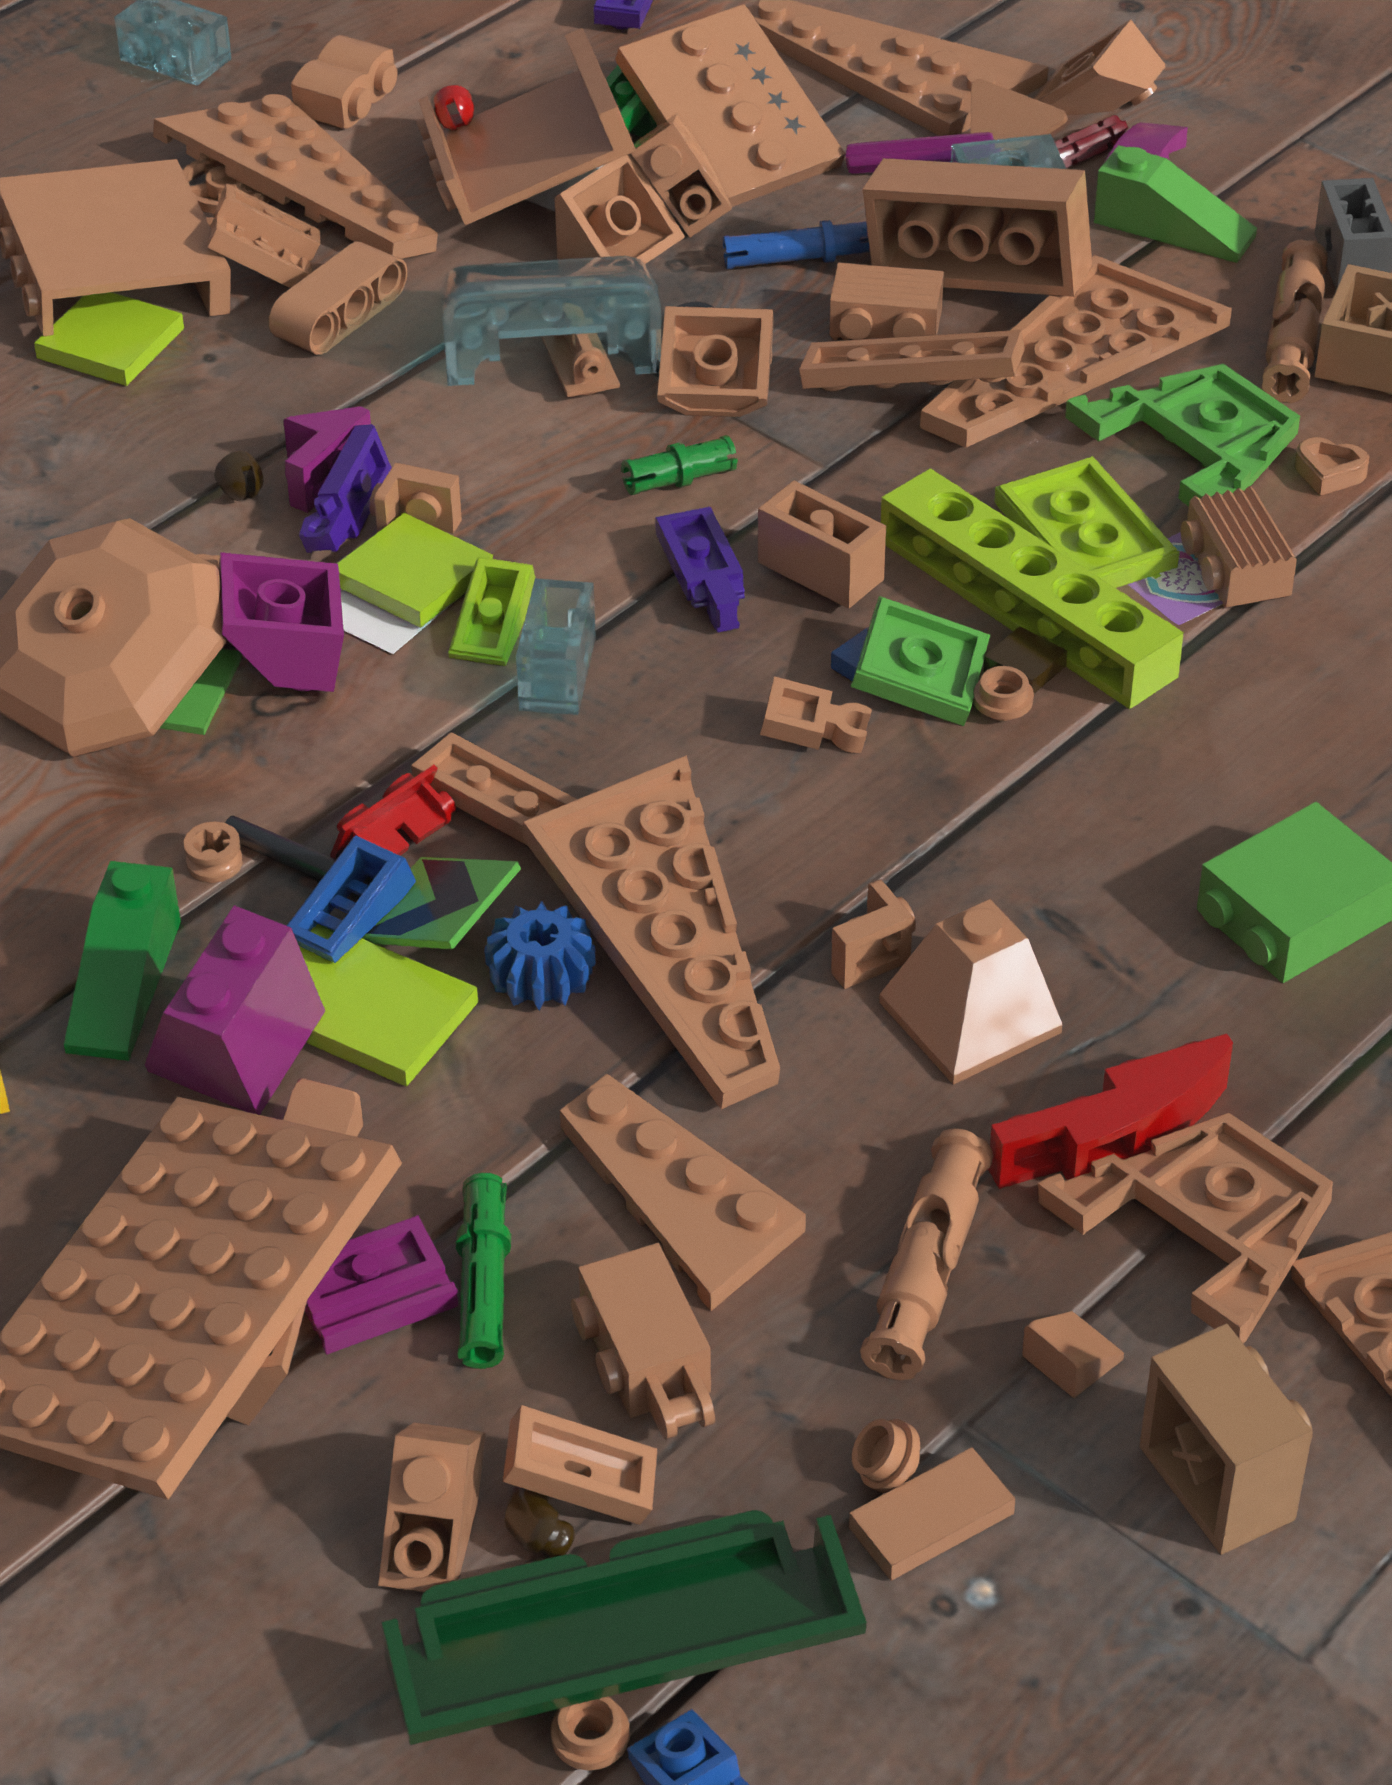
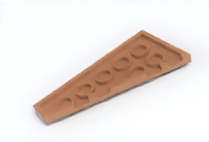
M760 0L748 8L776 50L938 136L958 135L971 128V83L975 79H983L1025 96L1044 86L1048 80V66L792 0Z
M269 94L261 100L245 103L225 102L217 108L154 119V138L164 143H169L176 139L186 144L187 155L198 161L210 158L224 164L225 175L283 205L289 203L290 199L305 206L306 217L318 223L330 220L344 226L345 237L354 242H363L400 259L436 252L438 233L286 95Z
M1094 255L1092 257V266L1074 297L1049 295L1010 330L1022 331L1025 348L1015 377H1007L998 382H983L980 379L954 380L921 410L920 428L949 442L967 448L1058 406L1072 397L1086 393L1229 327L1232 308Z
M687 755L523 821L522 838L578 915L586 920L589 930L722 1110L777 1085L780 1065L762 1005L757 1004L750 980L751 968L746 952H742L736 933L737 922L715 848L710 846L705 830L704 812L700 798H696L693 790L691 768Z

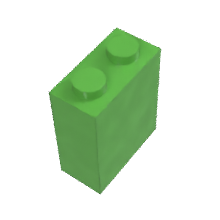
M1314 802L1202 864L1196 910L1202 914L1211 926L1219 928L1239 945L1254 963L1262 965L1279 981L1285 983L1392 921V862L1319 803Z

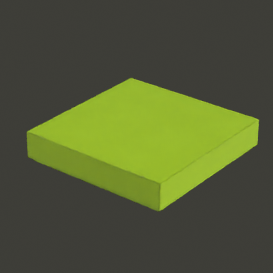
M113 292L84 295L53 324L54 335L44 337L42 335L34 342L36 357L56 365L127 386L184 329L183 316L180 312Z
M403 513L337 563L339 566L340 589L421 628L467 592L476 558L493 559V554Z

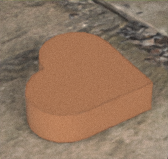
M1320 437L1308 438L1301 441L1297 446L1295 468L1319 496L1358 485L1367 478L1369 455L1359 446L1353 444L1336 445L1332 441Z

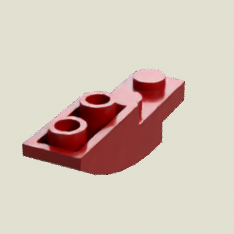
M1226 1033L1202 1041L1188 1042L1179 1048L1141 1059L1124 1061L1117 1066L1105 1069L1103 1091L1101 1093L1076 1097L1064 1104L1030 1114H1018L1006 1121L992 1124L990 1147L993 1153V1160L988 1171L998 1188L1002 1189L1058 1171H1062L1065 1178L1070 1180L1091 1172V1162L1115 1154L1120 1159L1125 1160L1150 1151L1151 1140L1193 1126L1212 1108L1225 1091L1228 1082L1233 1041Z

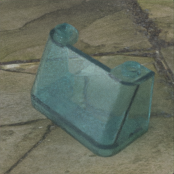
M610 256L464 265L448 272L442 280L441 299L448 386L474 385L475 370L483 360L489 357V362L500 361L499 339L606 332L608 354H619V350L627 353L633 360L635 374L659 373L662 347L660 296L649 267L636 257Z

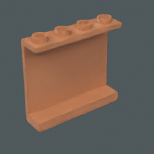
M583 27L565 35L578 66V71L475 115L468 126H460L455 131L442 129L428 96L418 100L424 118L417 120L416 123L424 140L422 142L430 159L431 169L437 180V188L448 212L457 208L465 225L636 151Z
M177 159L0 178L1 254L3 259H10L14 286L16 288L22 287L25 313L27 317L35 316L43 337L54 335L53 299L194 283L209 316L230 314L231 269L224 255L208 248L211 228Z

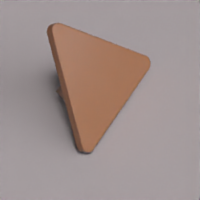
M980 78L975 79L971 83L970 133L990 132L993 134L995 142L994 160L989 163L977 164L1003 165L1019 153L1025 154L1031 145L1067 122V115L1062 109Z

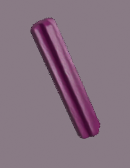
M982 132L850 143L846 146V165L849 173L856 174L874 172L883 158L971 164L989 163L995 157V142L992 133Z

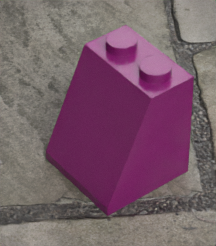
M234 905L164 1011L144 1064L147 1071L245 1112L260 1115L325 1013V1008L292 928Z

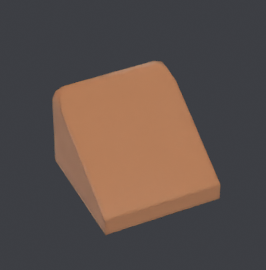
M301 1078L297 1081L291 1093L283 1120L357 1137L363 1127L360 1096L351 1090Z
M1073 1311L1034 1320L1024 1330L1022 1356L1073 1398L1077 1397L1124 1360L1123 1351Z

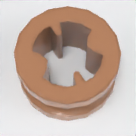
M206 822L193 827L186 834L183 842L187 870L193 878L208 883L223 882L232 878L240 871L243 861L239 833L234 827L223 822Z

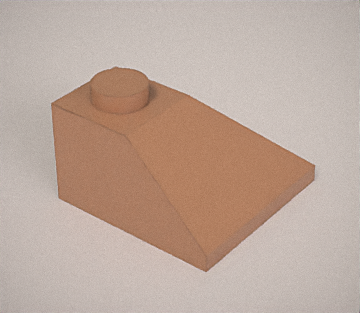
M1130 19L1063 62L1034 99L1062 109L1066 115L1112 112L1129 101L1133 106H1136L1146 100L1157 89L1154 81L1166 65Z
M991 899L936 923L880 993L879 1003L953 1085L1062 1033V1022L1028 938Z

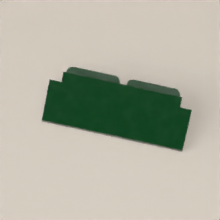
M751 1510L621 1541L611 1549L609 1562L590 1567L587 1566L581 1557L574 1554H566L435 1585L428 1588L422 1595L421 1607L415 1608L416 1628L421 1642L404 1646L397 1618L383 1621L382 1632L386 1663L409 1744L413 1745L865 1634L867 1621L831 1515L816 1518L813 1548L793 1552L784 1521L773 1523L770 1516L766 1513Z

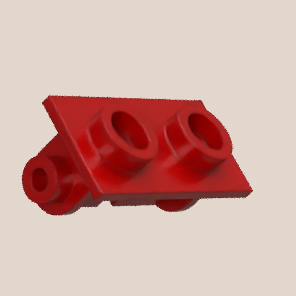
M435 764L416 777L411 773H406L399 777L386 789L383 799L370 808L365 804H360L350 810L336 826L339 834L330 857L338 858L355 835L401 856L407 852L410 845L397 830L402 828L417 845L441 827L450 823L451 814L456 811V805L453 798L447 792L440 791L437 793L432 788L431 784L438 770Z

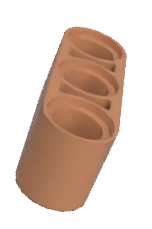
M356 241L348 245L276 300L269 316L271 333L311 353L322 355L328 352L397 299L404 289L407 280L408 270L406 263L396 256L363 242Z

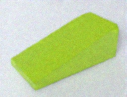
M483 557L476 558L448 651L449 658L500 666L507 665L536 591L537 583L533 565Z

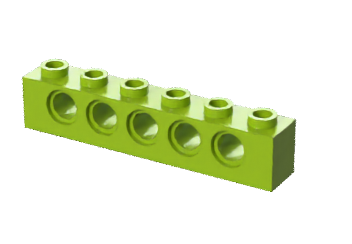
M931 468L881 497L880 523L886 525L885 546L1010 630L1014 631L1021 626L1068 650L1067 668L1128 709L1133 708L1179 677L1184 632Z

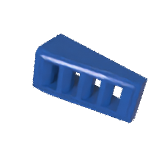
M355 835L286 926L292 928L300 947L336 963L406 896L415 884L416 879L404 857ZM368 877L373 879L370 885L363 883ZM351 893L361 896L356 903L347 899ZM336 908L347 913L342 921L330 915V913ZM317 924L333 930L334 933L327 940L310 931Z

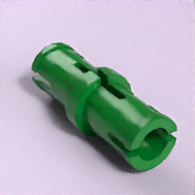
M728 435L686 447L684 444H680V442L670 444L666 447L665 452L632 460H623L621 472H630L631 476L622 477V480L630 495H636L639 492L671 484L678 488L690 486L695 478L735 470L738 463L737 458L728 459L727 455L735 454L736 449Z

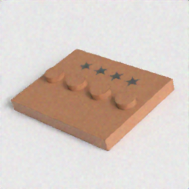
M745 4L618 48L615 58L616 63L657 125L659 126L678 113L707 155L732 207L841 167L846 155L844 150Z

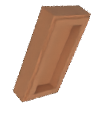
M971 1447L850 1512L849 1529L892 1581L1013 1515L1015 1497L974 1448Z

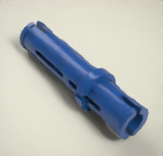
M828 220L820 221L819 227L731 237L728 235L722 238L723 249H726V252L723 253L726 270L734 267L822 258L823 262H833L836 256L870 252L866 221L832 225V222Z

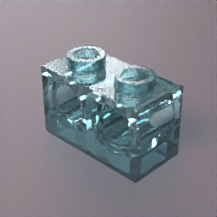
M137 0L114 17L120 60L197 86L232 59L226 16L178 0Z

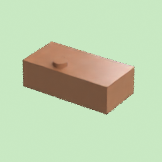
M883 158L862 189L871 263L873 266L944 271L943 287L1071 297L1075 296L1092 266L1085 170Z

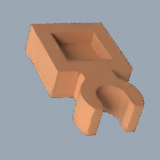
M774 676L760 735L819 750L822 738L832 740L838 748L846 752L861 753L867 737L866 728L872 709L859 703H846L841 706L830 704L833 691Z

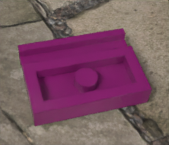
M417 1215L349 1240L308 1298L304 1311L314 1331H317L322 1341V1348L325 1354L328 1355L458 1307V1294L454 1282H450L446 1275L445 1265Z

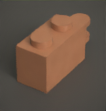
M655 1243L578 1267L580 1297L571 1300L572 1314L581 1338L584 1341L593 1338L599 1350L595 1355L596 1364L606 1392L608 1394L619 1393L630 1418L651 1412L664 1439L677 1436V1428L691 1423L699 1422L702 1427L714 1424L715 1413L709 1395L711 1392V1348L660 1244Z

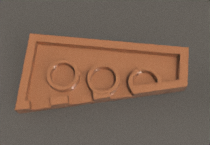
M608 1074L604 1075L560 1110V1124L563 1132L604 1182L615 1185L626 1199V1209L640 1226L647 1224L663 1244V1253L678 1272L684 1270L697 1285V1295L710 1311L715 1309L805 1232L806 1214Z
M1392 1232L1295 1260L1291 1267L1292 1280L1392 1398Z

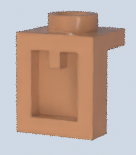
M395 463L383 483H377L371 494L370 514L376 517L377 533L400 515L406 513L444 532L454 534L462 521L459 476Z
M881 879L868 884L867 914L854 917L832 928L831 974L844 989L902 966L911 956L912 933L916 930L913 911L907 901L902 897H896Z

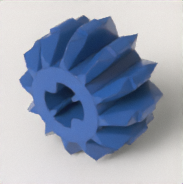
M542 901L536 910L526 911L515 905L511 918L495 919L492 935L487 937L485 964L489 966L490 981L494 984L495 992L507 993L513 1006L526 1000H532L538 1010L541 1009L545 1001L554 1000L566 1006L570 993H583L586 990L589 975L593 974V966L596 964L595 946L592 945L590 930L587 928L586 920L583 918H573L567 905L554 911L547 910Z

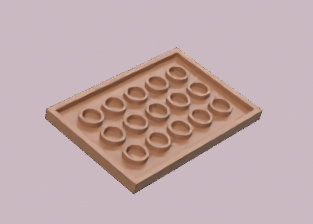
M177 1097L0 1332V1448L169 1500L401 1166L402 1162L393 1145Z

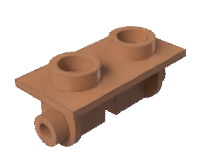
M570 300L559 302L552 315L553 329L540 331V336L567 397L593 395L600 391L620 388V383L592 322L585 323V314L582 307Z

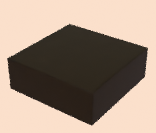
M1019 626L984 656V672L998 666L1016 668L1027 676L1035 694L1066 667L1068 650Z

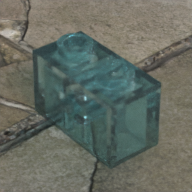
M535 578L516 653L520 711L579 715L596 639L594 583Z

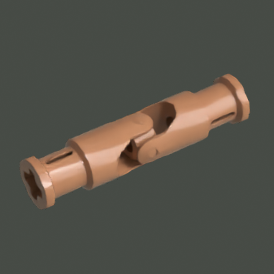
M1295 240L1289 243L1282 253L1281 268L1283 272L1279 275L1272 314L1274 319L1272 320L1271 330H1269L1265 354L1268 366L1264 369L1262 377V390L1279 402H1297L1303 399L1309 391L1310 373L1308 369L1312 366L1315 358L1318 325L1325 289L1322 275L1326 272L1328 253L1325 248L1313 240Z
M944 1130L933 1142L931 1148L932 1158L934 1159L930 1173L923 1176L918 1185L899 1240L898 1252L893 1258L876 1304L880 1317L875 1331L871 1332L864 1339L860 1349L861 1359L866 1366L888 1379L909 1380L914 1378L916 1373L920 1372L923 1368L925 1354L922 1346L926 1334L933 1330L939 1321L947 1297V1281L951 1270L957 1265L979 1202L978 1192L976 1191L979 1177L990 1168L993 1160L992 1149L987 1141L977 1137L968 1130Z

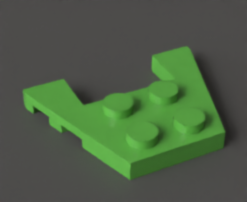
M1225 364L1161 377L1159 387L1137 391L1130 385L1110 389L1109 398L1088 402L1086 395L1072 397L1067 400L1065 416L1066 419L1098 442L1138 421H1144L1161 433L1166 440L1175 443L1198 459L1206 468L1180 481L1178 499L1187 506H1189V501L1195 495L1201 499L1206 493L1209 496H1213L1216 492L1222 495L1227 490L1233 493L1238 488L1244 491L1248 486H1251L1298 434L1300 415Z

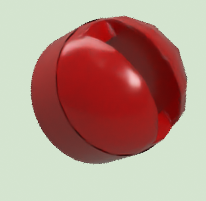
M450 85L440 89L434 96V112L439 123L444 128L455 131L458 127L468 126L474 116V104L472 96L466 88ZM455 102L459 113L451 115L447 105Z

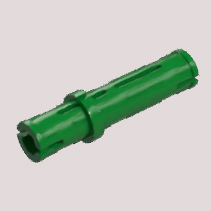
M477 1173L467 1177L463 1182V1224L456 1232L455 1248L458 1255L462 1257L460 1333L457 1356L468 1367L486 1369L498 1365L504 1357V1258L510 1253L511 1232L505 1226L506 1182L502 1183V1178L492 1173Z

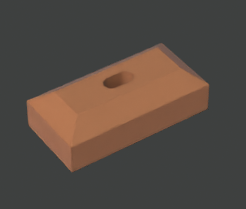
M521 1405L510 1420L503 1482L641 1525L653 1507L657 1448Z

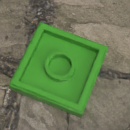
M879 596L872 613L851 687L964 726L971 710L974 688L979 680L990 635Z

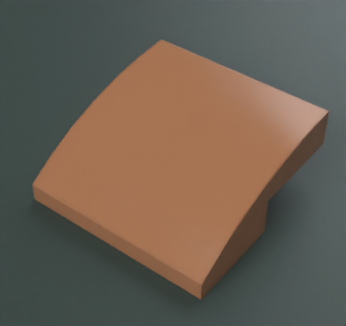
M227 183L221 193L208 238V248L289 288L312 273L311 261L321 244L319 229Z

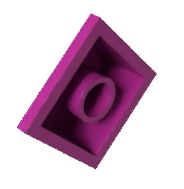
M220 552L219 574L222 634L274 687L292 688L298 691L318 690L334 692L344 639L338 564Z

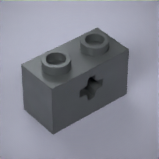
M1374 179L1323 180L1321 182L1315 236L1318 243L1328 253L1327 268L1335 290L1337 291L1348 264L1391 273L1392 224Z

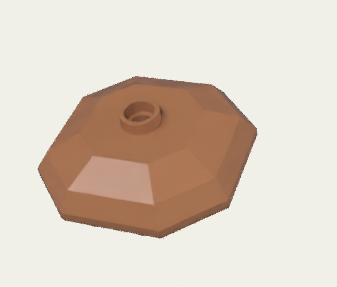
M130 518L48 540L0 600V713L72 757L154 736L226 644V637L222 634L219 570L210 562Z

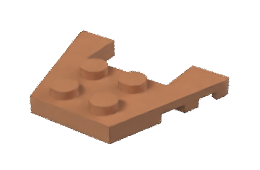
M1227 1113L1151 1140V1150L1134 1157L1122 1160L1115 1154L1093 1161L1091 1162V1172L1064 1181L1060 1173L1045 1178L1038 1184V1203L1084 1235L1131 1199H1137L1229 1264L1192 1292L1191 1313L1214 1329L1228 1324L1242 1343H1244L1252 1333L1330 1205L1333 1182L1232 1114Z

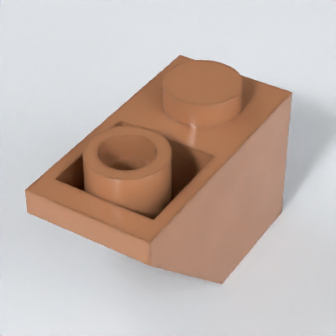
M678 113L635 142L634 147L636 151L631 154L689 238L732 209V205L707 155Z
M412 1423L395 1435L378 1586L425 1592L432 1586L459 1580L478 1506L486 1432Z

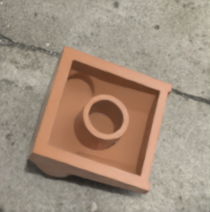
M665 306L657 392L658 402L684 415L741 417L766 406L770 364L772 362L773 310Z

